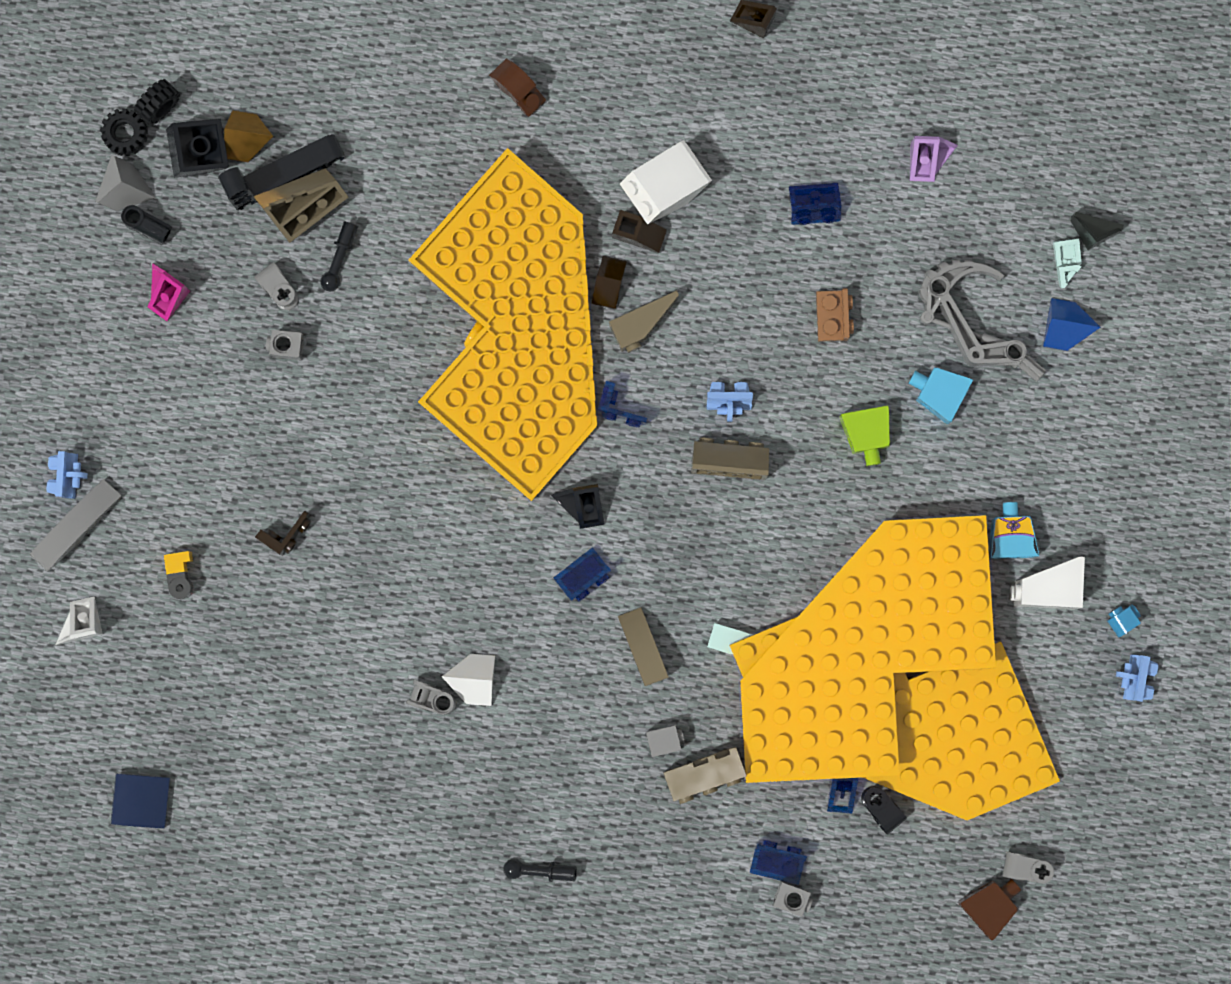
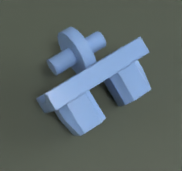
M712 382L710 392H707V410H717V415H727V422H732L733 415H742V410L752 409L753 392L749 391L747 382L734 383V392H725V384L722 382Z
M58 451V455L48 458V467L50 470H57L56 480H48L46 491L55 494L56 497L75 499L76 488H80V479H87L88 473L81 472L78 454Z
M1130 655L1129 663H1125L1124 672L1116 671V677L1123 678L1121 688H1125L1123 699L1140 702L1153 699L1154 688L1153 686L1146 685L1147 675L1155 676L1157 674L1158 663L1151 661L1148 656Z

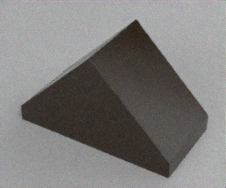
M741 0L730 22L764 39L775 18L777 8L773 5Z
M607 256L602 257L591 304L616 309L627 261Z

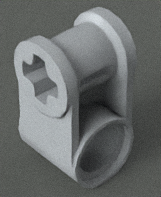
M274 262L254 276L264 291L271 296L281 309L291 310L297 305V293ZM283 293L289 296L290 299L288 301L282 298L281 295Z
M417 680L413 681L415 686L406 704L443 715L451 714L455 710L457 703L452 694L439 690L432 685ZM443 696L450 699V707L445 711L438 707V701Z
M1007 851L1002 877L1036 883H1047L1053 878L1054 869L1049 862ZM1042 864L1043 869L1047 870V874L1042 875L1041 879H1039V874L1035 873V869L1040 868Z

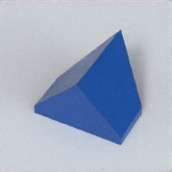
M1051 298L1043 347L1068 351L1101 327L1076 302Z

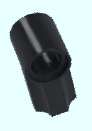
M129 205L122 211L121 219L130 230L136 231L160 245L165 243L172 230V226L135 205ZM137 212L140 214V219L137 223H128V217L131 213Z

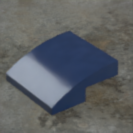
M116 773L111 824L165 829L170 778Z

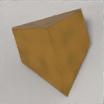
M232 110L224 128L227 159L249 163L273 137L257 114Z

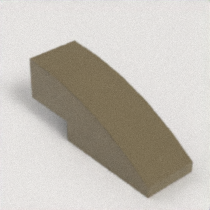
M642 608L618 616L644 686L669 678Z

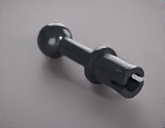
M347 221L343 222L338 240L334 241V244L338 245L329 272L324 273L320 279L321 287L324 290L331 292L339 287L340 279L338 273L347 249L353 250L351 246L359 226Z
M510 859L503 867L504 874L510 879H517L521 875L545 876L549 878V882H553V880L576 881L577 877L576 866L557 865L554 862H550L548 867L523 865L517 859Z

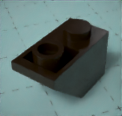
M620 210L612 232V238L659 254L667 229L653 222L647 224L643 217Z

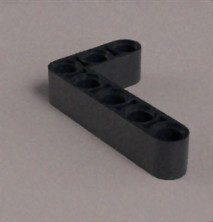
M331 134L245 176L238 167H234L221 173L218 179L229 201L239 211L243 210V206L249 203L251 205L257 203L254 196L307 176L314 171L332 166L333 162L337 160L342 161L346 156L336 136Z

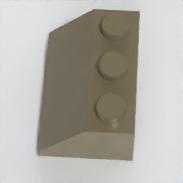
M699 438V442L694 441L691 473L766 480L769 473V448H764L763 443L749 442V446H741L739 441L724 440V444L714 443V439Z

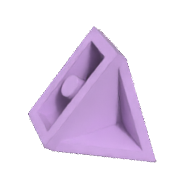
M914 136L910 145V181L934 182L935 175L958 145L941 137Z

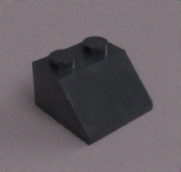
M221 119L172 123L166 129L174 178L202 175L229 168Z

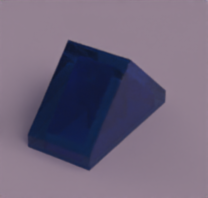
M859 777L830 779L828 812L852 814ZM836 791H840L841 799H844L845 792H849L848 807L833 805Z

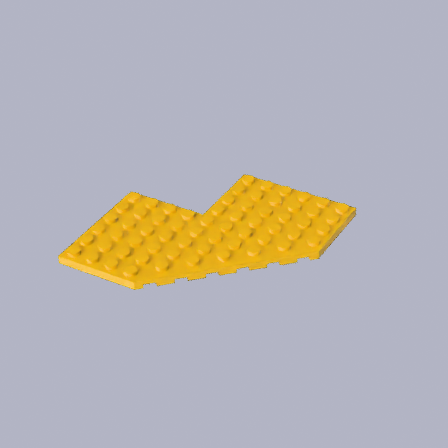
M507 148L408 260L483 326L481 331L430 387L418 403L532 501L597 426L583 214Z
M986 515L884 521L740 680L746 783L900 776L893 673L996 668Z
M797 617L729 645L742 677L749 672ZM1001 641L994 643L996 668L929 671L910 679L907 678L905 673H893L900 776L862 778L964 820H970L1060 782Z

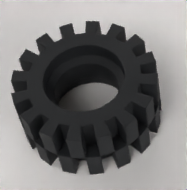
M161 79L158 83L155 82L151 88L149 87L146 93L141 95L142 98L137 100L134 111L148 125H154V123H158L160 119H163L176 106L175 103L179 101L181 95L166 79Z
M123 108L122 111L114 110V114L109 113L107 115L108 119H103L102 121L104 126L100 127L101 138L104 144L113 153L115 152L120 156L122 154L130 156L131 153H138L137 150L139 148L143 149V143L147 142L148 139L146 137L148 129L142 118L134 111H128ZM129 124L134 130L132 138L125 142L117 140L115 132L118 126Z

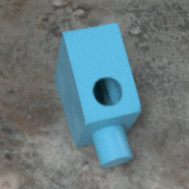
M934 367L928 377L914 371L908 384L921 390L916 399L918 403L944 423L949 424L953 420L973 380Z

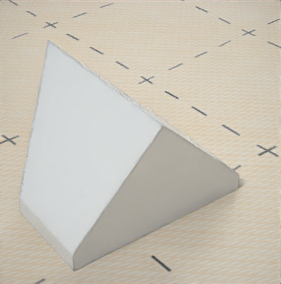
M95 597L70 602V612L56 645L103 635Z
M469 654L445 673L442 678L466 704L491 706L495 656Z

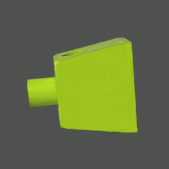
M882 406L841 414L839 416L852 453L864 452L866 466L881 464L879 450L888 448L890 444L889 407Z

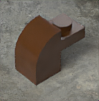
M507 58L489 74L499 89L511 97L528 117L546 101L544 96L535 87L536 84L519 66Z

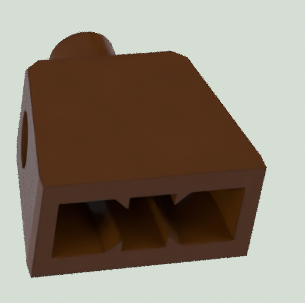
M1012 879L1001 888L991 880L960 899L957 903L982 932L993 941L1017 912L1018 908L1011 899L1021 889Z

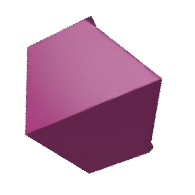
M152 263L151 300L147 307L165 321H168L190 290L169 273Z

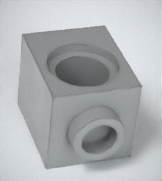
M272 330L271 336H267L266 351H269V355L272 358L302 361L305 336L299 332ZM284 339L290 340V348L286 351H280L278 348L280 341Z
M676 725L646 732L652 757L680 751V745L685 744L682 729L677 730Z
M780 881L772 905L802 917L804 912H809L813 899L810 898L811 893L809 891ZM798 893L800 895V902L797 906H789L787 904L789 894Z

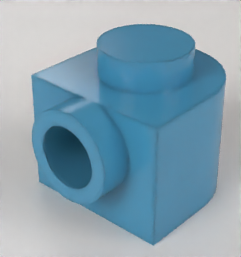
M1133 604L1125 609L1119 606L1108 614L1111 618L1107 622L1118 638L1141 624L1138 619L1141 615Z

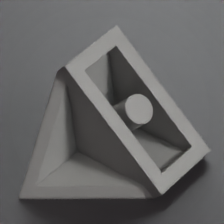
M111 155L95 202L118 211L129 205H137L156 198L133 164Z

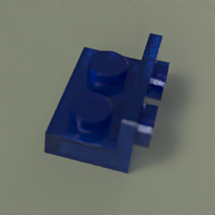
M838 183L789 186L792 225L833 223L841 220L842 205Z
M592 547L553 577V579L571 602L575 599L580 602L590 594L588 589L596 583L599 587L610 578L608 573L611 572V569Z
M763 840L762 844L756 843L749 873L799 885L804 862L807 858L806 855L801 854L802 849L787 846V850L777 848L778 843Z

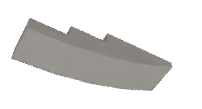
M104 479L100 481L44 537L30 553V556L49 572L84 539V536L103 518V515L121 499V495Z

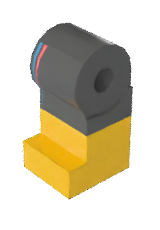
M186 551L164 555L170 594L176 599L189 598L193 593V584L188 578L186 563L193 562L192 552Z

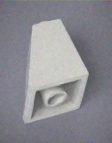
M683 140L633 170L620 185L645 222L650 224L687 205L712 180Z
M1085 557L1068 560L1015 581V586L1010 587V601H1014V606L1070 610L1083 608Z

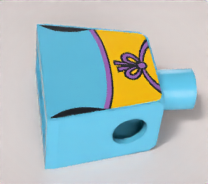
M1018 502L1002 503L1003 517L994 518L991 522L988 548L989 559L1038 557L1039 551L1031 517H1018Z

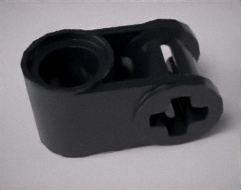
M872 786L862 792L861 801L871 813L875 822L881 825L880 828L887 835L907 819L902 810L882 789ZM871 793L879 794V796L877 797V800L879 802L877 804L873 802L869 803V801L872 799L870 796Z

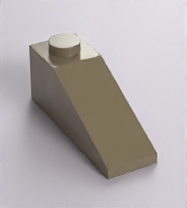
M677 291L609 321L610 329L621 352L627 350L628 353H631L642 347L640 343L646 340L678 300L679 294Z

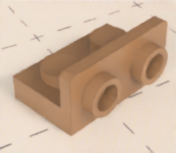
M842 288L841 291H816L818 342L848 341L850 334L854 333L853 319H849V310L853 308L852 295H848L847 288Z

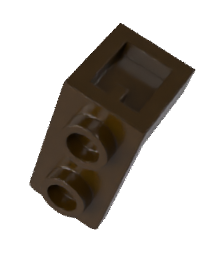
M304 511L282 543L279 542L282 537L271 529L267 533L260 529L255 538L281 556L285 552L289 554L297 543L294 540L299 532L304 533L311 524L309 520L311 514Z

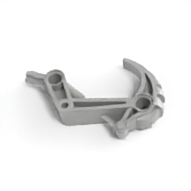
M951 260V264L942 262L937 264L936 271L928 270L925 272V279L918 290L921 300L925 303V312L920 316V321L924 325L933 322L949 328L967 365L973 367L1009 366L1014 368L1018 366L1036 382L1042 377L1046 370L1027 355L1029 351L1023 342L1019 340L1005 341L986 333L981 335L973 332L949 294V290L963 277L973 274H984L1000 281L1004 277L1002 273L988 265L974 263L971 260H964L963 262ZM940 283L944 289L943 293L936 294L932 290V284ZM937 308H940L946 322L934 318V312ZM976 338L980 339V342L984 343L985 345L979 344ZM1015 347L1019 351V358H1011L1008 355V348Z

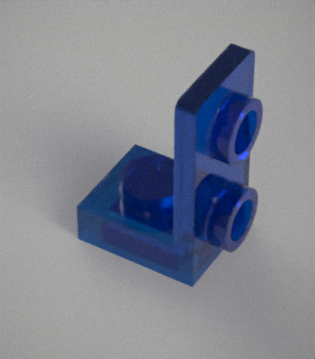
M606 381L598 407V412L602 413L601 417L611 421H616V418L625 419V424L640 428L641 424L646 425L647 418L610 408V404H616L619 391L615 390L616 383Z

